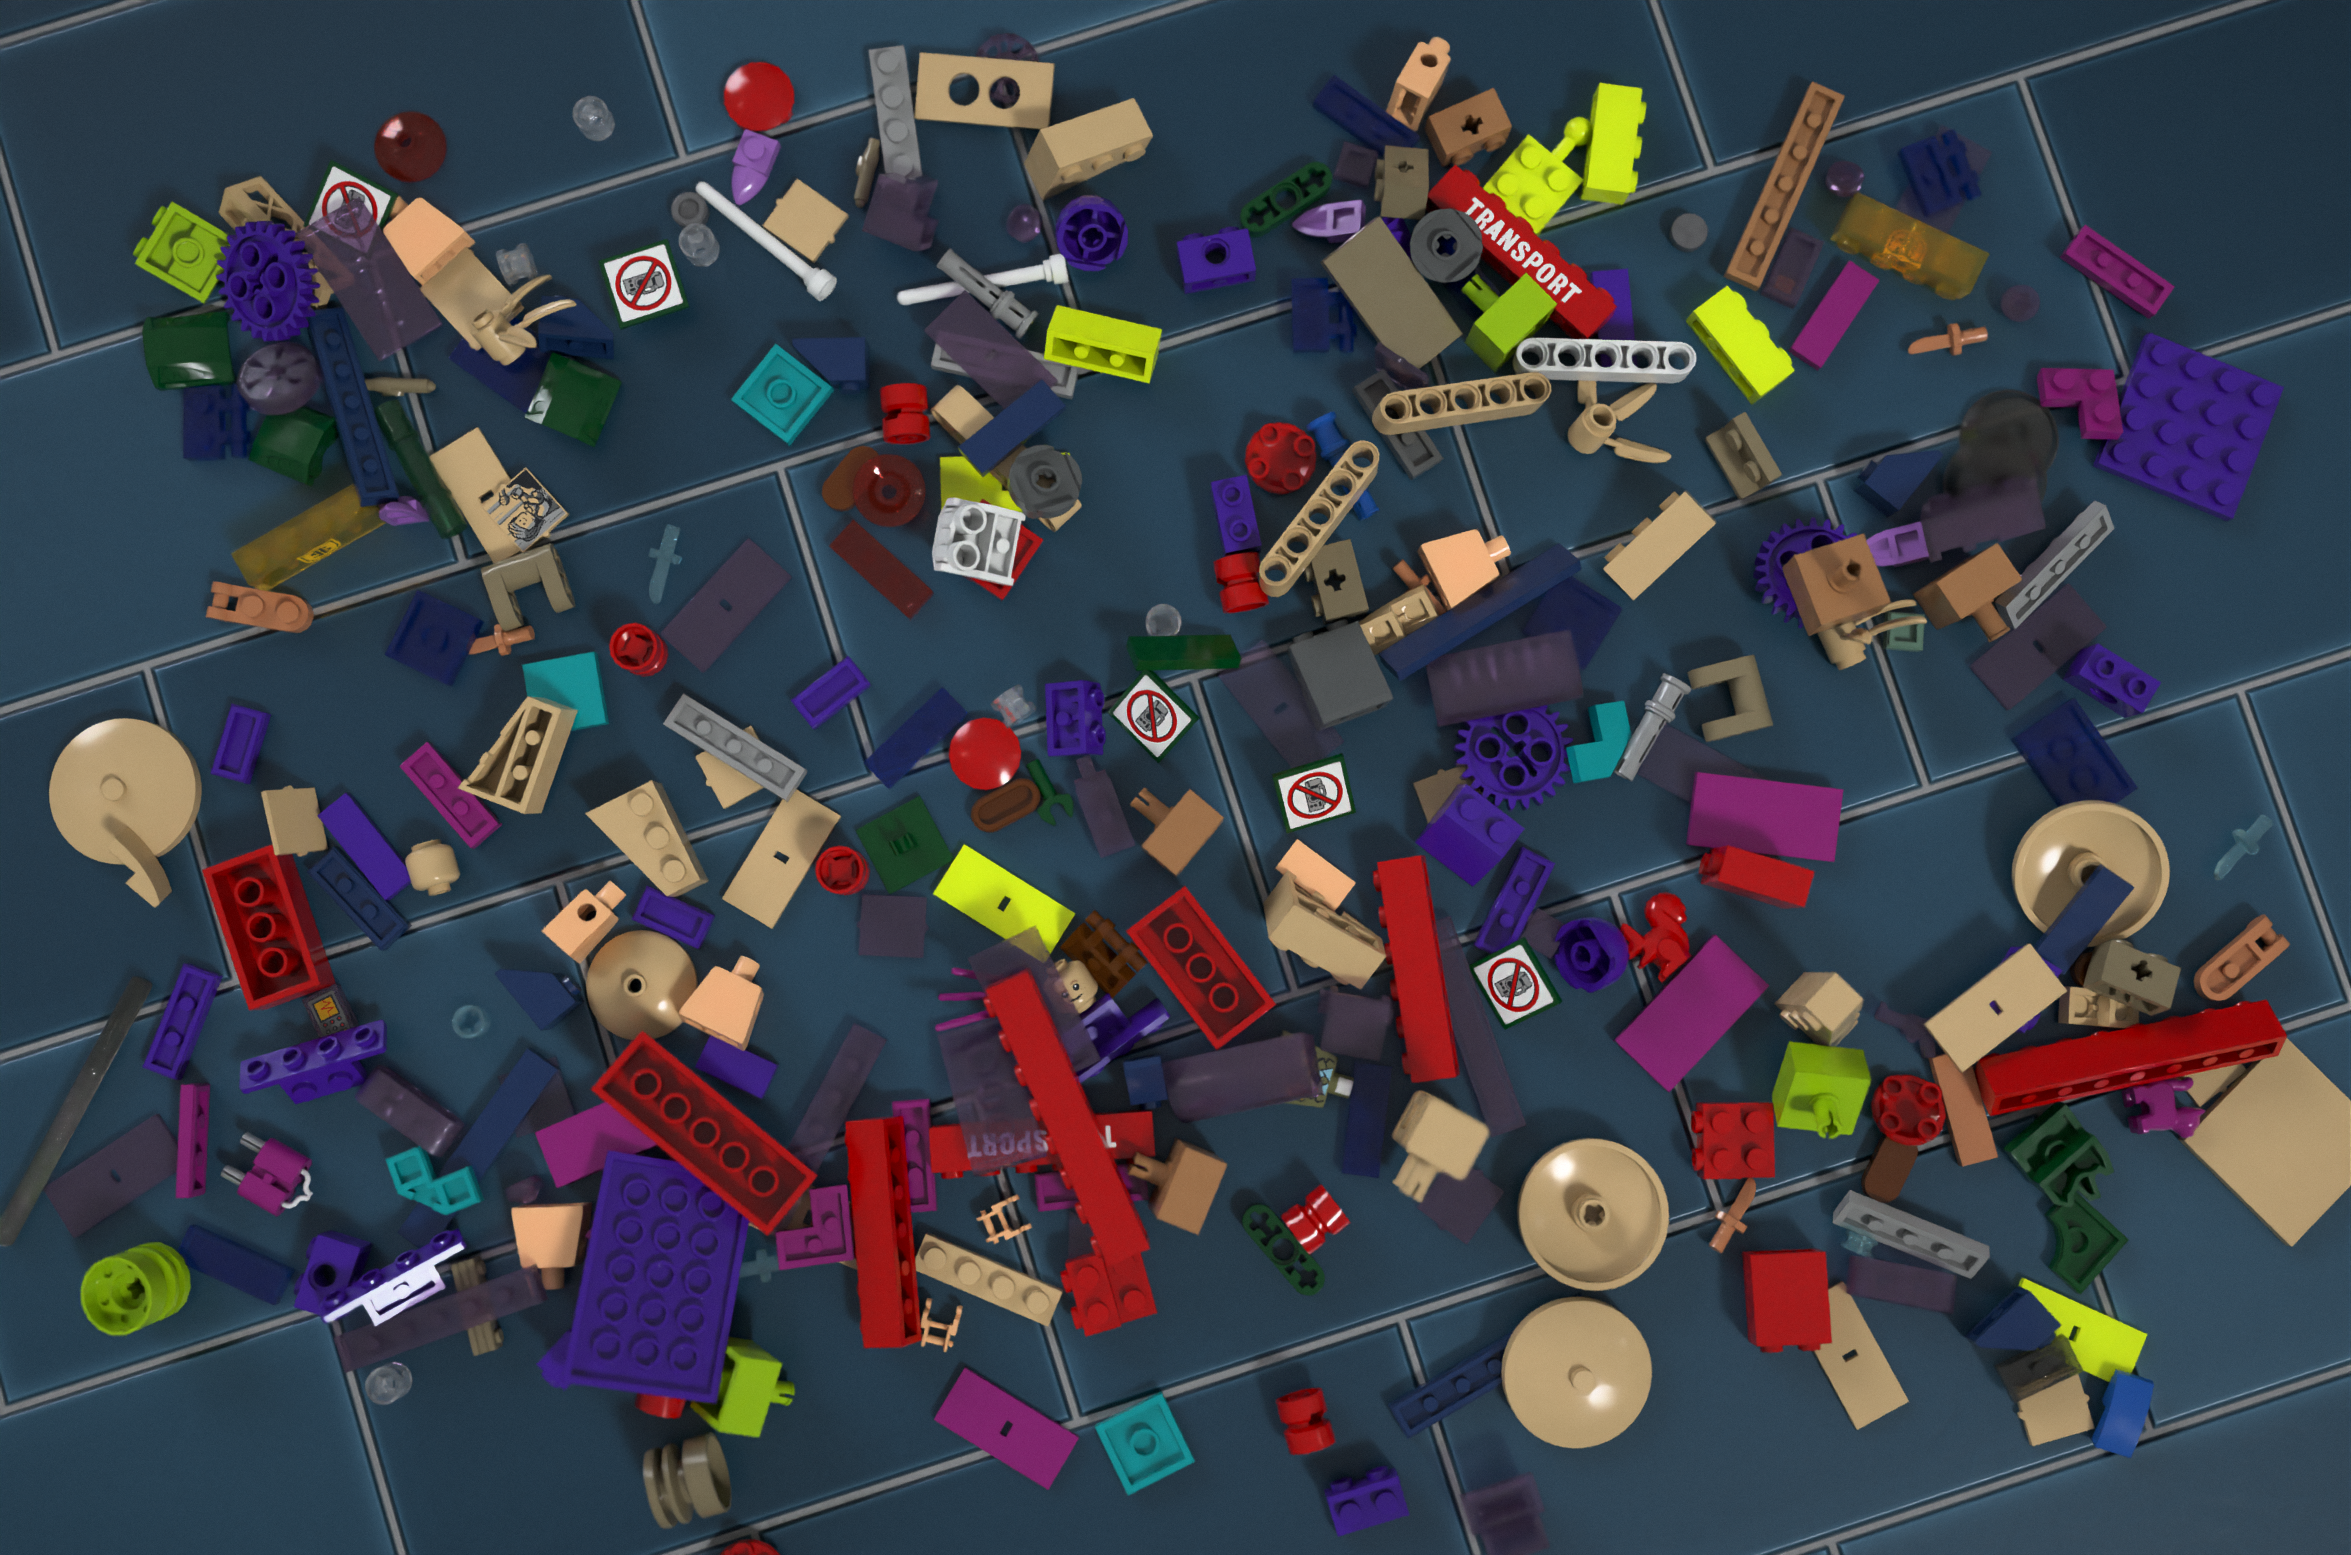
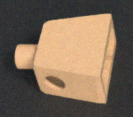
M1433 37L1429 44L1424 42L1417 44L1396 80L1386 110V117L1417 132L1444 80L1451 60L1448 55L1450 45L1444 39Z
M398 196L390 214L392 221L383 229L384 235L409 273L422 285L428 282L465 247L470 248L475 243L462 227L421 197L416 198L408 205Z
M1477 529L1424 543L1417 551L1446 611L1456 607L1492 583L1499 576V571L1494 562L1511 555L1508 543L1502 535L1484 543Z
M609 881L595 896L587 889H584L542 932L580 964L618 922L619 918L612 910L626 894L612 881ZM597 911L594 919L586 921V917L590 912Z
M740 956L732 972L718 966L713 967L680 1009L678 1014L681 1021L745 1051L764 996L762 988L752 983L760 965L748 957Z
M592 1202L527 1204L512 1208V1219L521 1266L524 1269L541 1268V1289L565 1288L564 1267H574L583 1263Z

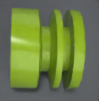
M161 1242L144 1243L94 1263L85 1274L80 1289L81 1305L88 1320L98 1330L110 1335H128L165 1319L182 1308L187 1302L191 1289L190 1272L184 1258L174 1248Z

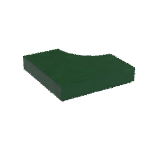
M2077 1192L2074 1194V1205L2071 1209L2053 1204L2044 1214L2053 1226L2057 1240L2055 1256L2048 1268L2079 1295L2083 1293L2129 1241L2126 1236Z

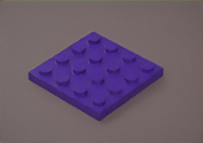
M2148 333L2142 339L2118 400L2123 433L2118 440L2103 439L2093 467L2222 520L2229 521L2234 518L2284 387L2155 334Z

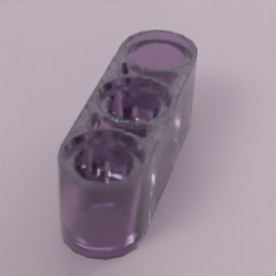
M377 1064L354 1096L364 1107L424 1150L438 1157L444 1155L464 1127V1123L457 1116L383 1065Z
M1849 1256L1845 1294L1933 1312L1953 1314L1957 1276L1868 1257Z

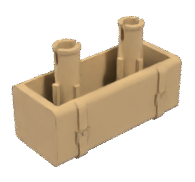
M1423 1090L1414 1092L1392 1132V1138L1409 1153L1392 1183L1400 1187V1191L1408 1196L1411 1195L1417 1201L1422 1202L1437 1171L1440 1173L1444 1171L1459 1180L1464 1179L1489 1134L1486 1125Z

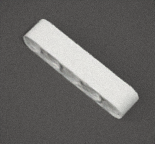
M1528 338L1518 346L1513 358V368L1517 374L1538 372L1549 380L1678 383L1687 377L1695 366L1697 358L1694 349L1683 342ZM1529 351L1534 352L1538 355L1540 363L1528 365L1523 361L1522 354ZM1570 353L1576 359V364L1574 366H1564L1559 361L1558 355ZM1597 354H1606L1612 360V366L1601 367L1595 361V356ZM1632 356H1644L1648 361L1649 367L1644 369L1636 367L1632 362ZM1670 356L1680 357L1684 361L1685 368L1681 370L1674 369L1669 364L1668 358Z

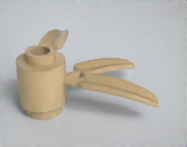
M550 274L537 277L517 289L505 300V307L501 311L495 310L490 312L489 309H486L472 320L473 327L470 334L494 361L499 360L502 365H508L522 355L525 347H536L535 337L524 330V328L546 315L577 305L570 299L558 300L527 313L523 321L515 326L508 322L505 317L516 304L533 289L551 280L552 276Z
M1578 380V402L1585 404L1586 409L1568 429V440L1572 447L1581 453L1591 454L1596 452L1604 443L1615 447V454L1624 458L1650 463L1668 461L1672 455L1666 451L1623 438H1616V440L1609 438L1615 430L1616 419L1623 421L1642 407L1654 395L1657 389L1656 383H1647L1640 386L1610 406H1607L1605 404H1597L1596 381Z
M1908 599L1891 602L1875 615L1819 632L1818 636L1831 664L1836 663L1838 670L1853 666L1866 659L1863 652L1866 649L1864 644H1870L1872 637L1878 633L1901 626L1927 623L1926 618L1923 616H1909L1883 622L1869 630L1856 628L1857 625L1881 613L1915 606L1916 601Z

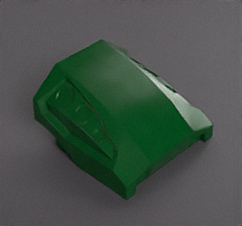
M210 312L182 317H146L142 336L146 367L154 387L160 391L208 389L239 384L232 364L228 322L231 321L230 314L227 312Z
M552 352L524 418L573 437L595 448L622 382Z
M278 395L257 434L248 460L312 487L314 479L322 472V458L326 449L337 440L338 431L335 418Z

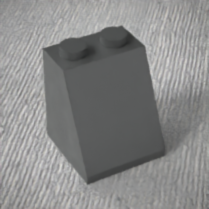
M1347 619L1340 620L1326 627L1328 632L1318 636H1314L1313 631L1301 634L1292 639L1294 644L1290 645L1287 649V654L1316 732L1385 708L1393 700L1391 691L1358 621L1348 624Z

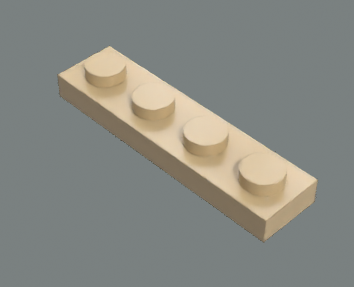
M928 1232L925 1234L915 1258L916 1271L1045 1326H1049L1063 1292V1289Z

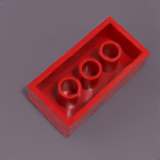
M273 844L202 870L249 1010H267L336 984L292 854L275 855Z
M1186 886L1126 931L1216 1050L1276 1005Z

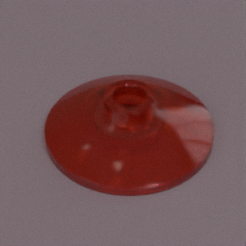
M403 112L392 116L380 127L375 138L374 150L379 165L389 176L403 182H418L429 178L441 167L447 152V142L443 130L431 117L419 112ZM411 138L409 146L401 147L405 139Z
M893 454L873 457L860 467L854 478L853 498L855 505L868 521L878 526L897 527L904 525L920 512L924 504L926 487L923 476L919 469L904 457ZM886 486L894 487L896 490L895 497L891 499L885 498L882 494L883 488Z

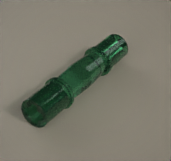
M391 400L379 405L374 409L377 423L388 441V447L390 450L395 451L406 476L421 498V507L426 510L440 538L448 539L462 533L468 525L452 498L451 490L445 489L432 460L418 440L420 434L414 429L398 400Z

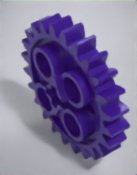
M273 221L245 222V226L235 227L236 235H227L230 246H221L220 248L226 259L217 260V264L224 269V274L216 275V278L225 284V287L219 290V294L228 296L224 308L234 309L231 320L242 321L241 331H251L252 338H263V341L289 340L290 336H299L301 334L300 328L309 327L306 317L316 315L310 304L319 303V299L312 294L313 289L320 288L319 283L312 281V275L316 274L318 269L309 268L308 265L313 255L302 253L305 242L294 241L296 232L294 230L285 231L284 224H273Z
M1811 517L1808 526H1804L1799 518L1795 520L1793 529L1785 523L1782 524L1779 534L1772 531L1770 532L1768 542H1762L1759 550L1760 553L1757 554L1754 565L1757 567H1755L1753 578L1759 579L1755 590L1759 592L1766 591L1761 601L1762 604L1773 602L1774 606L1771 611L1773 615L1784 611L1786 613L1784 617L1785 623L1789 622L1793 617L1798 618V628H1802L1804 624L1791 590L1787 587L1789 585L1782 570V564H1786L1795 555L1857 536L1855 532L1848 536L1843 535V524L1838 526L1836 530L1830 529V519H1826L1822 527L1817 526L1814 517Z
M1519 692L1515 693L1512 702H1508L1506 695L1501 693L1498 698V705L1491 698H1487L1484 702L1486 711L1476 705L1472 709L1476 720L1465 717L1462 721L1469 731L1458 730L1456 734L1459 739L1465 742L1455 745L1453 751L1463 754V757L1455 761V766L1466 767V771L1459 777L1460 780L1471 778L1473 783L1470 787L1474 790L1479 788L1482 791L1481 795L1486 799L1488 796L1493 797V805L1496 807L1502 801H1506L1508 812L1514 809L1516 802H1519L1522 810L1526 811L1529 808V799H1532L1537 806L1542 805L1543 797L1541 793L1552 798L1556 793L1551 784L1562 787L1566 783L1559 773L1569 774L1571 772L1570 766L1563 763V761L1568 760L1567 750H1564V747L1571 744L1573 738L1562 737L1561 735L1568 727V724L1556 725L1554 721L1560 713L1557 711L1551 715L1546 714L1548 702H1544L1539 708L1535 707L1534 695H1531L1526 703H1522ZM1512 718L1518 719L1523 724V733L1515 735L1509 732L1506 727V721ZM1492 727L1497 728L1502 739L1492 733ZM1482 742L1492 743L1497 751L1496 757L1489 759L1482 756L1479 752V744ZM1538 745L1545 748L1548 753V760L1546 762H1538L1533 759L1531 747ZM1515 746L1520 748L1521 751L1518 756L1510 758L1506 754L1510 748ZM1522 762L1536 772L1535 777L1529 774L1528 769ZM1506 769L1516 770L1521 776L1520 785L1511 786L1506 783L1503 776Z

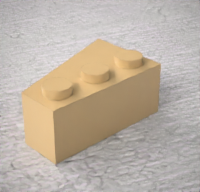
M1132 98L1041 129L1024 165L1042 201L1122 162H1130L1140 158L1145 154V149L1153 134L1137 102Z
M1687 490L1680 496L1674 491L1658 506L1663 512L1653 522L1646 517L1631 532L1636 537L1626 547L1619 543L1604 557L1609 563L1603 570L1632 600H1635L1716 524V520Z
M528 696L502 729L499 739L489 752H485L479 759V765L468 779L462 781L458 789L523 814L542 813L578 710L547 698Z
M649 781L585 813L666 896L678 897L709 881L661 783Z
M1287 870L1263 903L1268 938L1277 948L1283 951L1289 949L1300 955L1301 959L1313 968L1321 967L1330 972L1334 979L1341 984L1348 985L1350 983L1361 990L1386 958L1382 938L1345 911L1340 916L1322 904L1325 899L1323 895L1317 891L1312 896L1294 883L1297 876Z
M1804 972L1774 1004L1782 1010L1779 1016L1791 1028L1796 1030L1799 1027L1817 1045L1836 1047L1858 1024L1857 1018L1860 1016L1858 1012L1862 1008L1864 999L1835 972Z

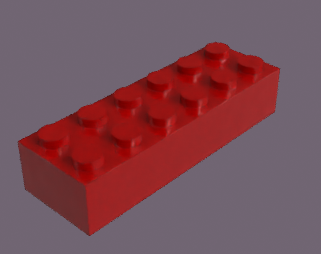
M644 1031L638 1034L590 1089L767 1236L818 1176Z

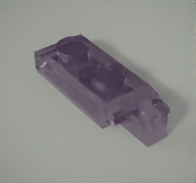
M1090 755L1077 759L1076 762L1082 778L1074 781L1077 788L1075 791L1100 857L1104 858L1135 846L1111 779L1107 777L1105 769L1096 772Z

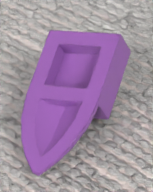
M747 129L744 130L732 160L734 164L732 192L735 202L739 206L749 201L762 189L781 147L779 141Z
M1362 200L1325 204L1305 212L1292 223V227L1309 236L1326 237L1329 243L1347 241L1365 226L1366 206Z
M401 496L398 502L394 501L379 505V518L392 526L429 521L427 506L414 500V497Z
M1923 521L1888 529L1867 539L1876 566L1894 565V567L1932 559Z

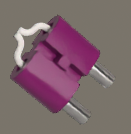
M249 1132L245 1133L240 1143L258 1153L253 1161V1164H255L253 1169L244 1174L236 1168L227 1165L224 1167V1171L221 1172L222 1177L239 1186L237 1190L239 1196L274 1216H279L286 1208L295 1207L301 1200L307 1202L313 1194L309 1190L311 1176L308 1172L312 1159L273 1137L265 1142ZM305 1177L303 1191L306 1195H299L290 1203L296 1193L295 1188L297 1184L301 1183Z

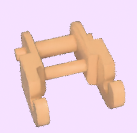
M1018 1194L991 1206L992 1211L986 1213L985 1209L980 1211L982 1216L976 1218V1220H983L990 1237L986 1239V1243L993 1241L996 1244L1001 1236H1004L1005 1240L1032 1228L1031 1223H1028L1013 1230L1008 1226L1002 1212L1003 1206L1018 1200ZM995 1214L998 1215L1004 1228L1003 1231L996 1233L990 1219Z
M927 1298L921 1320V1328L925 1329L924 1334H921V1347H924L926 1342L944 1346L943 1352H947L948 1346L953 1347L954 1342L950 1341L951 1335L955 1336L957 1333L963 1306L958 1305L954 1322L947 1325L932 1321V1318L929 1317L932 1298ZM930 1326L947 1330L946 1338L929 1335Z

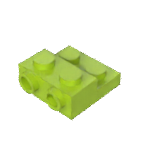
M171 202L168 208L161 206L153 218L152 225L156 226L151 237L149 239L143 237L136 246L133 255L137 257V260L134 264L205 304L219 282L216 275L224 273V269L217 264V260L226 259L220 248L221 246H230L227 240V235L229 234L176 203Z

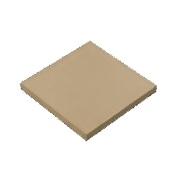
M2286 1038L2278 1056L2254 1061L2246 1069L2247 1071L2239 1076L2227 1091L2202 1114L2200 1125L2194 1131V1136L2189 1138L2180 1137L2178 1140L2286 1246L2292 1247L2351 1186V1100Z

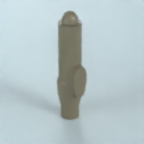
M869 138L867 148L864 154L859 157L856 166V175L859 178L854 200L858 208H862L868 203L875 169L878 165L880 141L875 138Z
M365 378L368 391L380 392L382 396H404V393H430L436 389V384L430 381V379Z

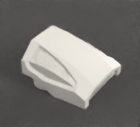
M955 497L948 498L938 517L932 549L934 571L1013 586L1014 578H1011L1020 525L1021 521H1025L1026 516L1022 512Z

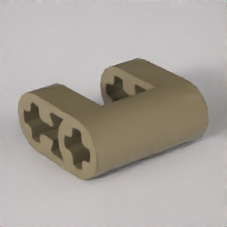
M552 543L481 568L483 581L494 613L505 632L524 626L523 616L514 591L542 581L549 602L556 613L575 607L574 596L564 567Z
M1755 655L1744 656L1687 672L1692 690L1727 682L1732 698L1735 716L1701 725L1706 742L1773 726Z

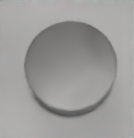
M694 192L680 194L675 198L671 207V213L676 223L688 231L702 228L709 219L710 212L707 203L699 194Z
M1683 214L1675 220L1670 228V241L1679 251L1693 252L1700 248L1706 240L1708 234L1707 225L1696 214Z

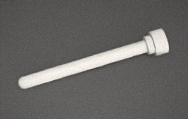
M699 182L696 185V192L804 279L807 292L814 298L822 301L833 291L837 279L826 269L820 270L817 267L814 269L708 183Z
M1062 254L1050 255V259L1043 260L1042 265L984 275L998 288L1046 279L1047 282L1054 281V284L1069 282L1066 261ZM956 281L901 291L897 295V300L901 305H909L970 292L965 290Z

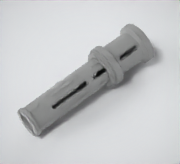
M951 248L937 264L938 269H941L965 290L991 309L989 313L992 314V318L995 320L1001 319L1016 331L1015 336L1020 339L1038 317L1039 313L1035 310L1031 312L1014 298L1015 294L1012 291L1006 290L1003 292L954 253Z
M1665 673L1661 675L1660 680L1662 683L1652 700H1647L1644 704L1646 713L1630 738L1613 771L1631 782L1665 724L1670 723L1676 717L1674 711L1684 694L1689 695L1691 691L1687 684Z

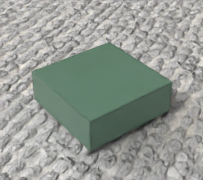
M1887 612L1885 613L1884 622L1909 616L1925 617V615ZM1924 624L1901 626L1884 631L1883 649L1910 652L1923 651Z

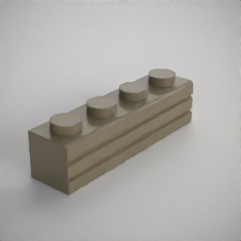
M476 1256L451 1264L473 1355L476 1356L502 1347L504 1335L502 1329L498 1328L496 1320L498 1319V1311L491 1301L492 1288L486 1281L485 1274L487 1269L485 1262L481 1260L480 1256Z

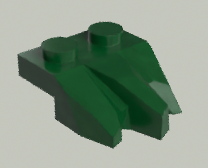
M2061 1101L2054 1103L2003 1148L2024 1177L2050 1201L2070 1209L2074 1205V1194L2077 1191L2089 1201L2101 1198L2095 1177L2098 1173L2107 1176L2114 1172L2107 1151L2095 1135L2083 1128L2069 1107Z

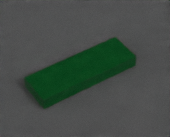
M1231 635L1129 636L1126 644L1136 671L1239 668L1242 659Z

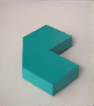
M1624 701L1588 707L1595 742L1566 748L1573 784L1611 777L1632 737Z
M424 1144L385 1159L399 1195L427 1205L432 1210L441 1214L448 1215L484 1201L472 1165L436 1178Z

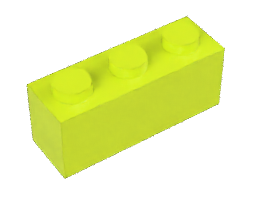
M1599 83L1592 101L1590 123L1593 133L1592 138L1587 143L1584 180L1582 182L1580 199L1623 205L1628 195L1635 192L1638 171H1633L1634 158H1639L1642 147V137L1637 136L1638 124H1643L1646 113V102H1641L1642 88Z
M1728 285L1695 309L1686 319L1687 324L1751 405L1782 383L1795 371L1791 366L1792 361L1787 352L1775 346L1769 338L1770 334L1767 327L1760 320H1755L1747 310L1744 298L1738 292H1733Z
M1056 305L1047 329L1044 359L1150 383L1158 357L1162 329Z

